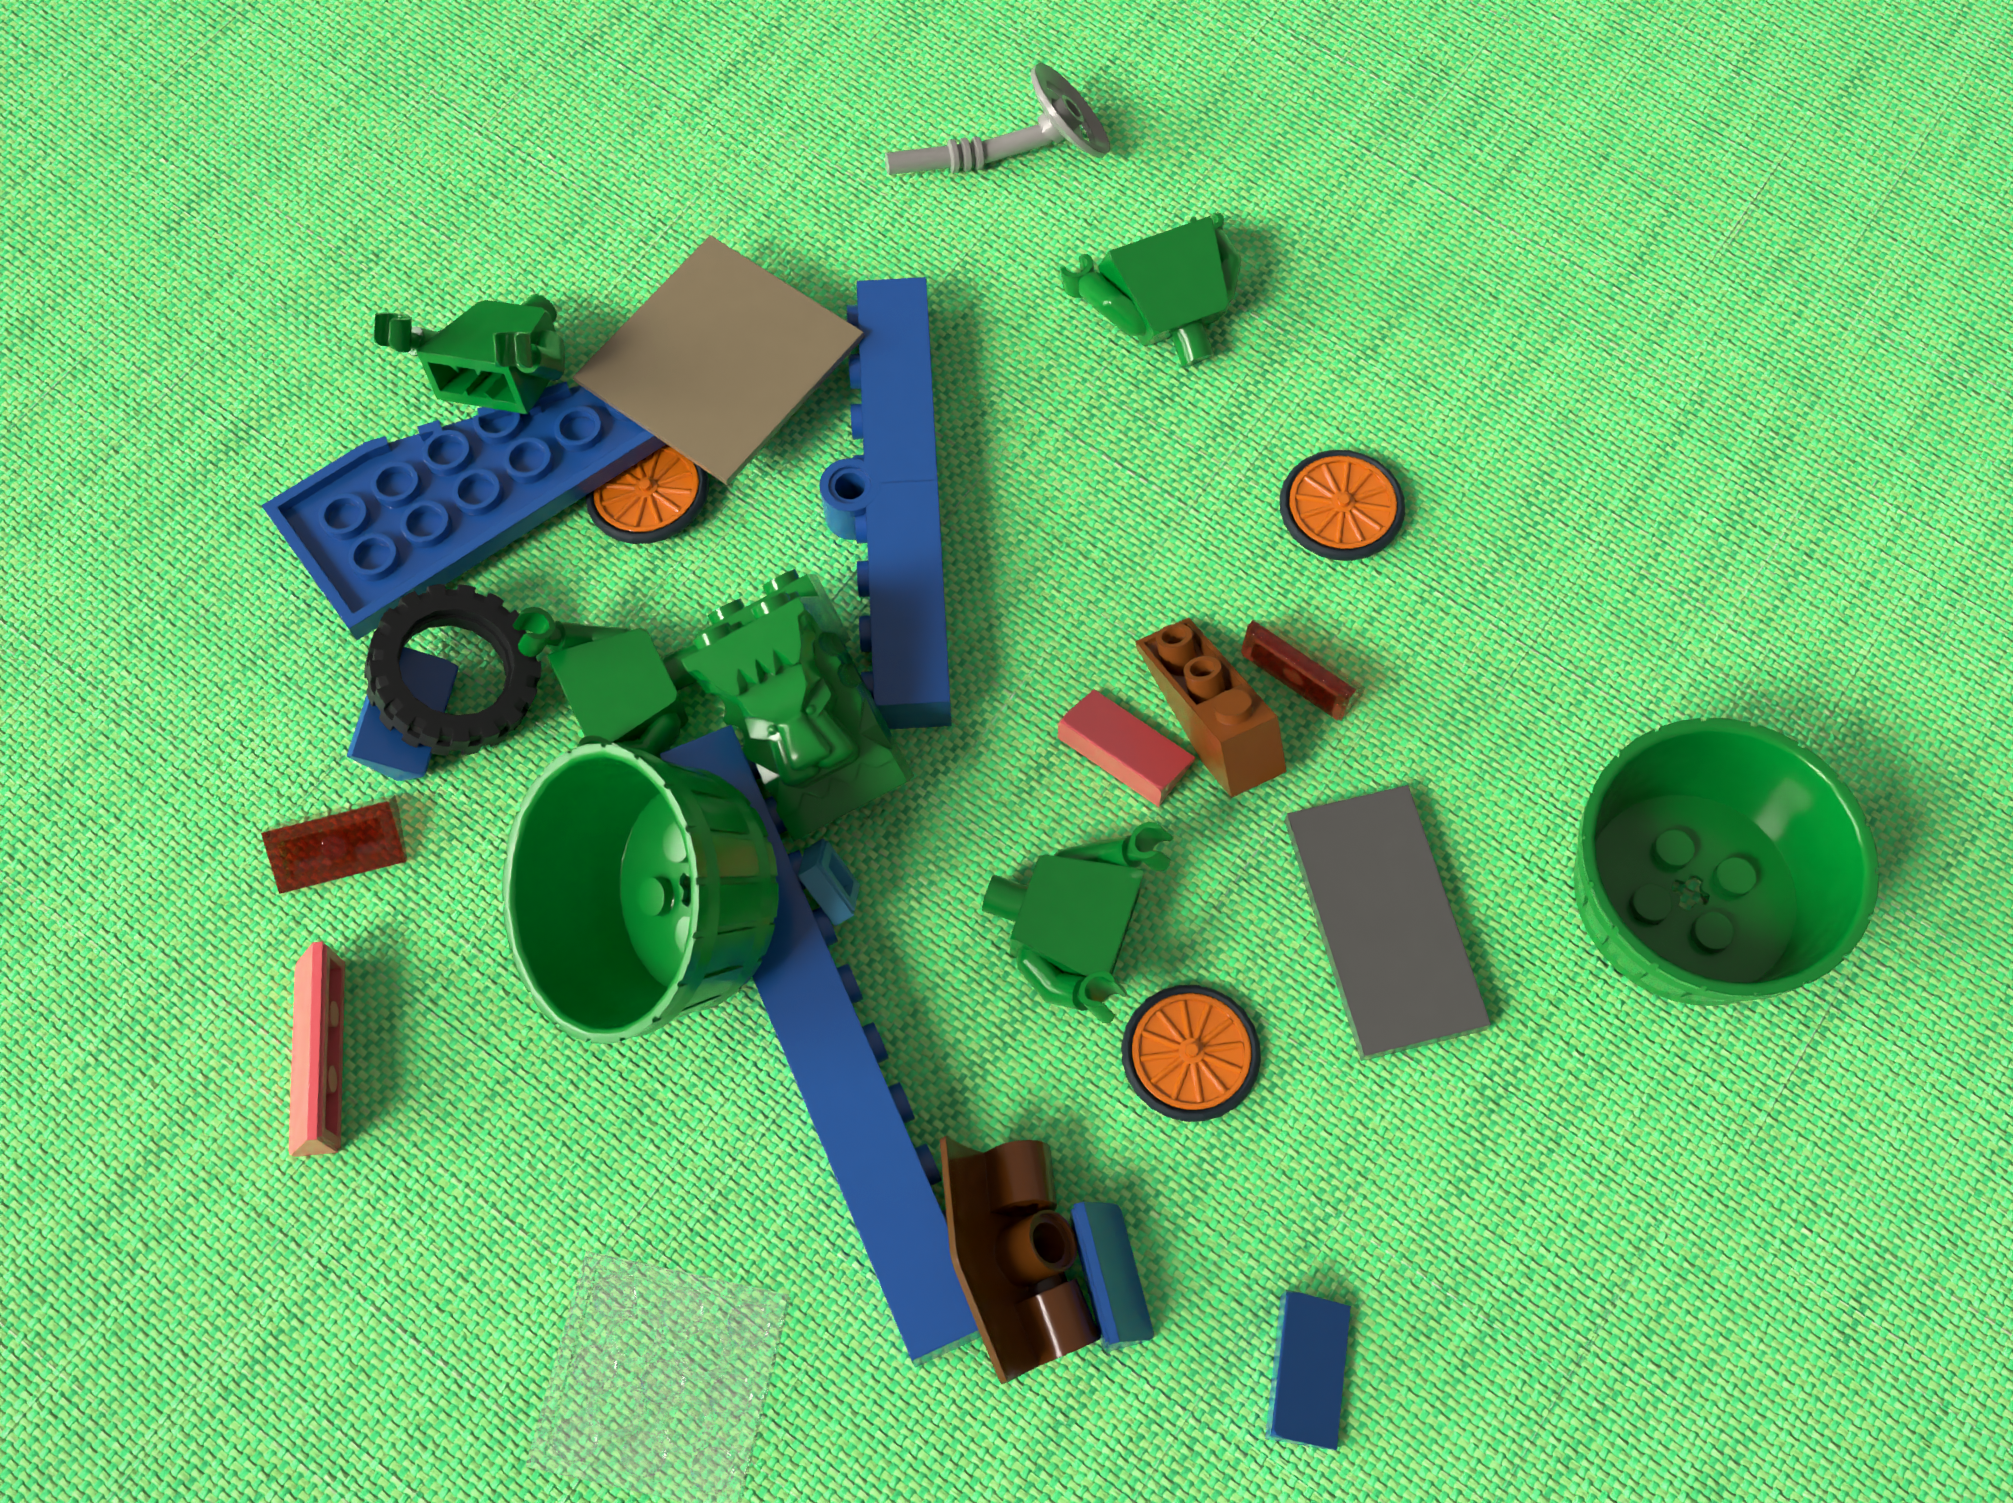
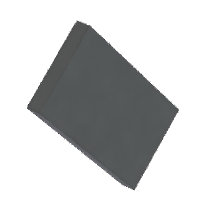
M1405 785L1287 813L1284 822L1360 1060L1365 1061L1486 1031L1491 1023L1409 786Z

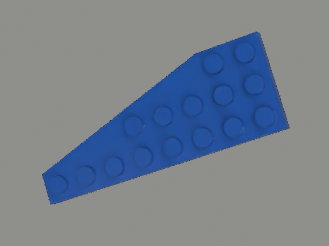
M566 381L546 387L528 414L480 407L477 408L479 415L443 427L439 420L417 426L419 434L389 443L387 437L384 436L364 442L261 506L355 639L359 640L378 628L384 613L389 608H396L400 599L413 591L420 595L426 593L428 586L436 584L446 585L657 451L666 443L581 385L569 388Z

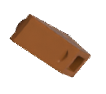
M1189 617L1175 624L1165 626L1159 631L1135 641L1137 650L1201 762L1231 798L1287 772L1278 716Z

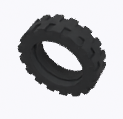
M445 584L428 586L426 593L417 595L413 591L402 597L398 606L394 609L389 608L380 619L378 628L373 633L365 661L364 678H367L368 682L367 696L371 706H377L381 711L379 719L390 731L396 728L403 734L401 740L408 745L417 748L420 743L431 747L430 753L448 756L450 750H461L462 755H471L478 753L482 746L490 745V747H493L502 742L508 733L513 729L515 730L522 722L538 690L537 683L541 677V661H537L536 656H524L518 648V643L523 635L527 633L526 630L518 631L513 627L519 613L516 610L510 613L502 606L504 600L490 592L487 597L475 593L476 587L459 584L457 589H446ZM454 626L473 631L489 642L503 661L506 675L503 692L495 703L479 713L452 715L433 710L416 699L402 680L399 666L402 649L414 635L428 628Z

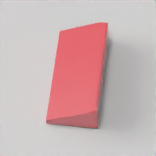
M1095 689L1070 709L1058 723V739L1157 807L1163 803L1195 761L1193 755Z

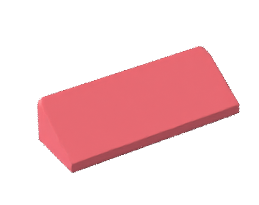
M323 941L313 942L299 958L295 966L288 1150L289 1155L294 1157L338 1153V1149L341 1148L345 961Z

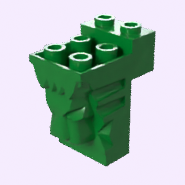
M796 569L790 570L764 584L762 587L767 596L745 607L740 598L710 613L708 617L712 625L698 632V637L693 640L698 651L681 660L687 672L698 681L706 694L712 693L721 698L725 705V712L722 716L725 724L735 725L742 731L745 742L741 749L747 759L756 764L764 785L777 803L776 811L793 842L903 785L914 777L845 646V643L851 641V638L816 574H806L799 577Z

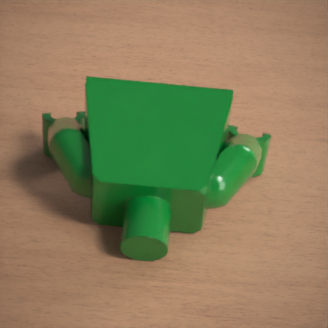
M1213 213L1212 217L1208 216L1199 220L1192 216L1188 224L1108 251L1098 266L1100 273L1095 272L1093 259L1088 254L1079 256L1081 272L1072 273L1065 266H1061L1060 273L1063 289L1067 295L1074 298H1084L1095 310L1125 334L1137 336L1143 346H1150L1172 338L1182 367H1188L1214 355L1204 326L1217 321L1229 310V303L1235 296L1242 260L1229 237L1223 231L1224 216L1221 213Z
M538 294L530 295L521 305L490 300L477 302L452 323L437 332L418 326L412 327V317L408 315L389 312L375 314V344L391 346L395 351L407 352L412 356L419 357L437 400L528 414L548 383L560 379L565 370L564 342L561 336L556 333L553 325L557 318L556 309L547 298Z
M529 607L521 611L513 627L518 631L528 630L532 633L523 635L518 643V648L524 656L528 657L537 656L546 645L553 651L547 657L585 736L579 741L577 747L585 744H609L643 750L662 760L660 753L670 749L680 735V728L685 726L689 720L677 691L698 682L687 672L681 661L683 658L698 651L694 642L660 657L647 629L638 628L631 630L630 628L585 625L561 621L554 622L552 616L547 611L538 607Z
M1156 822L1142 823L1129 836L1060 849L1054 855H1040L1029 885L997 875L992 876L984 897L982 911L1015 922L1010 938V954L1016 958L1018 970L1045 1002L1081 1011L1089 1010L1102 1023L1113 1021L1115 1014L1104 1004V1000L1113 994H1119L1122 997L1127 995V991L1113 976L1141 891L1144 870L1136 867H1139L1144 862L1154 871L1161 872L1169 867L1171 861L1161 851L1153 850L1158 843L1163 841L1170 842L1174 838Z

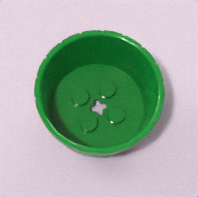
M1696 718L1660 726L1656 732L1653 729L1643 734L1620 750L1619 757L1615 755L1601 772L1586 803L1579 826L1573 874L1574 893L1580 917L1588 935L1609 963L1631 982L1655 995L1690 1005L1719 1006L1741 1001L1772 998L1794 991L1828 974L1845 959L1842 957L1849 955L1862 939L1871 921L1868 919V916L1873 915L1878 897L1879 874L1876 873V869L1879 868L1875 840L1870 826H1867L1865 823L1867 818L1858 800L1845 782L1841 783L1838 780L1839 775L1823 759L1808 748H1801L1798 746L1799 742L1780 732L1761 725L1754 727L1751 726L1750 722L1730 718H1707L1706 721ZM1690 877H1693L1701 882L1699 891L1708 897V902L1706 905L1695 903L1690 910H1686L1679 906L1681 896L1672 890V885L1674 881L1679 884H1685Z
M601 743L585 744L573 748L572 752L567 751L555 758L542 770L543 774L538 775L528 788L519 806L521 809L519 812H516L507 842V858H504L502 876V901L505 904L503 914L509 948L513 951L514 955L512 958L519 977L527 992H531V998L554 1025L558 1024V1028L571 1037L585 1042L591 1040V1043L610 1044L633 1037L648 1035L663 1028L670 1021L692 1012L710 1009L726 1001L740 990L741 986L745 985L756 973L763 961L761 957L766 955L775 928V923L773 922L774 918L777 917L779 892L778 883H776V876H778L776 858L772 844L767 839L769 836L756 809L750 806L751 802L741 791L720 776L705 769L684 767L661 760L643 750ZM686 876H689L691 880L690 905L686 901L689 892L684 884Z

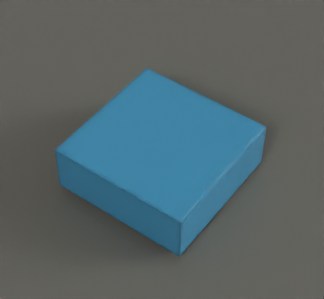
M822 838L805 848L798 877L833 925L837 926L854 916L860 884L829 841H825Z

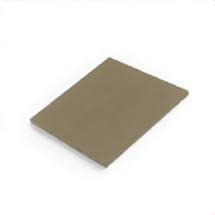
M710 235L573 376V379L586 390L728 486L865 336L864 332Z

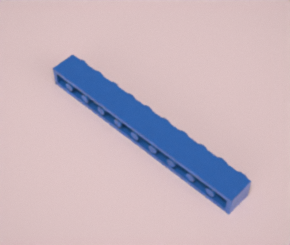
M729 725L660 753L662 760L684 767L708 770L720 776L729 784H732L751 802L750 806L756 809L769 836L767 839L772 844L776 858L778 873L776 883H778L779 901L777 917L774 918L773 922L775 923L772 940L766 955L761 957L763 961L752 977L911 1361L916 1368L981 1337L952 1264L946 1209L941 1211L931 1186L942 1182V1178L927 1144L925 1143L914 1148L904 1124L915 1120V1116L901 1083L898 1082L889 1087L886 1084L878 1063L889 1059L874 1022L861 1026L852 1004L863 1000V997L849 964L847 963L838 968L835 966L827 947L838 942L830 919L821 907L811 910L803 891L806 887L798 877L802 855L799 850L787 854L779 834L788 830L776 811L777 803L772 796L763 799L756 780L761 778L758 768L754 762L747 759L741 749L743 745H740L732 725Z

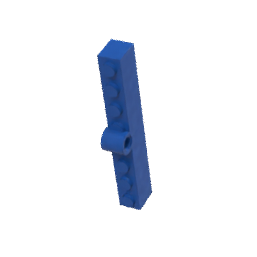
M926 277L857 281V304L847 305V322L863 331L865 337L859 343V353L849 354L851 389H861L862 404H851V427L853 440L863 439L864 455H853V458L838 460L828 466L823 472L819 487L825 521L828 528L838 537L856 540L857 544L867 543L868 560L857 561V584L859 598L870 597V615L859 616V637L861 653L872 652L873 671L861 672V676L889 729L952 726Z

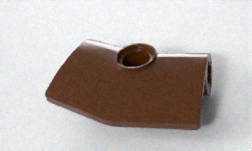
M948 1135L940 1139L950 1256L955 1273L1000 1383L1002 1385L1040 1365L1100 1340V1333L1077 1278L1067 1281L1064 1273L1073 1265L1076 1259L1077 1241L1068 1221L1062 1215L1055 1212L1057 1200L1050 1146L1038 1140H1018L1001 1144L986 1152H981L960 1144Z

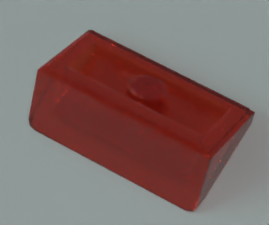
M1252 620L1247 626L1241 650L1242 656L1337 721L1344 719L1364 693L1365 687L1268 621Z
M394 794L277 823L261 832L279 894L403 863L408 860L399 807Z

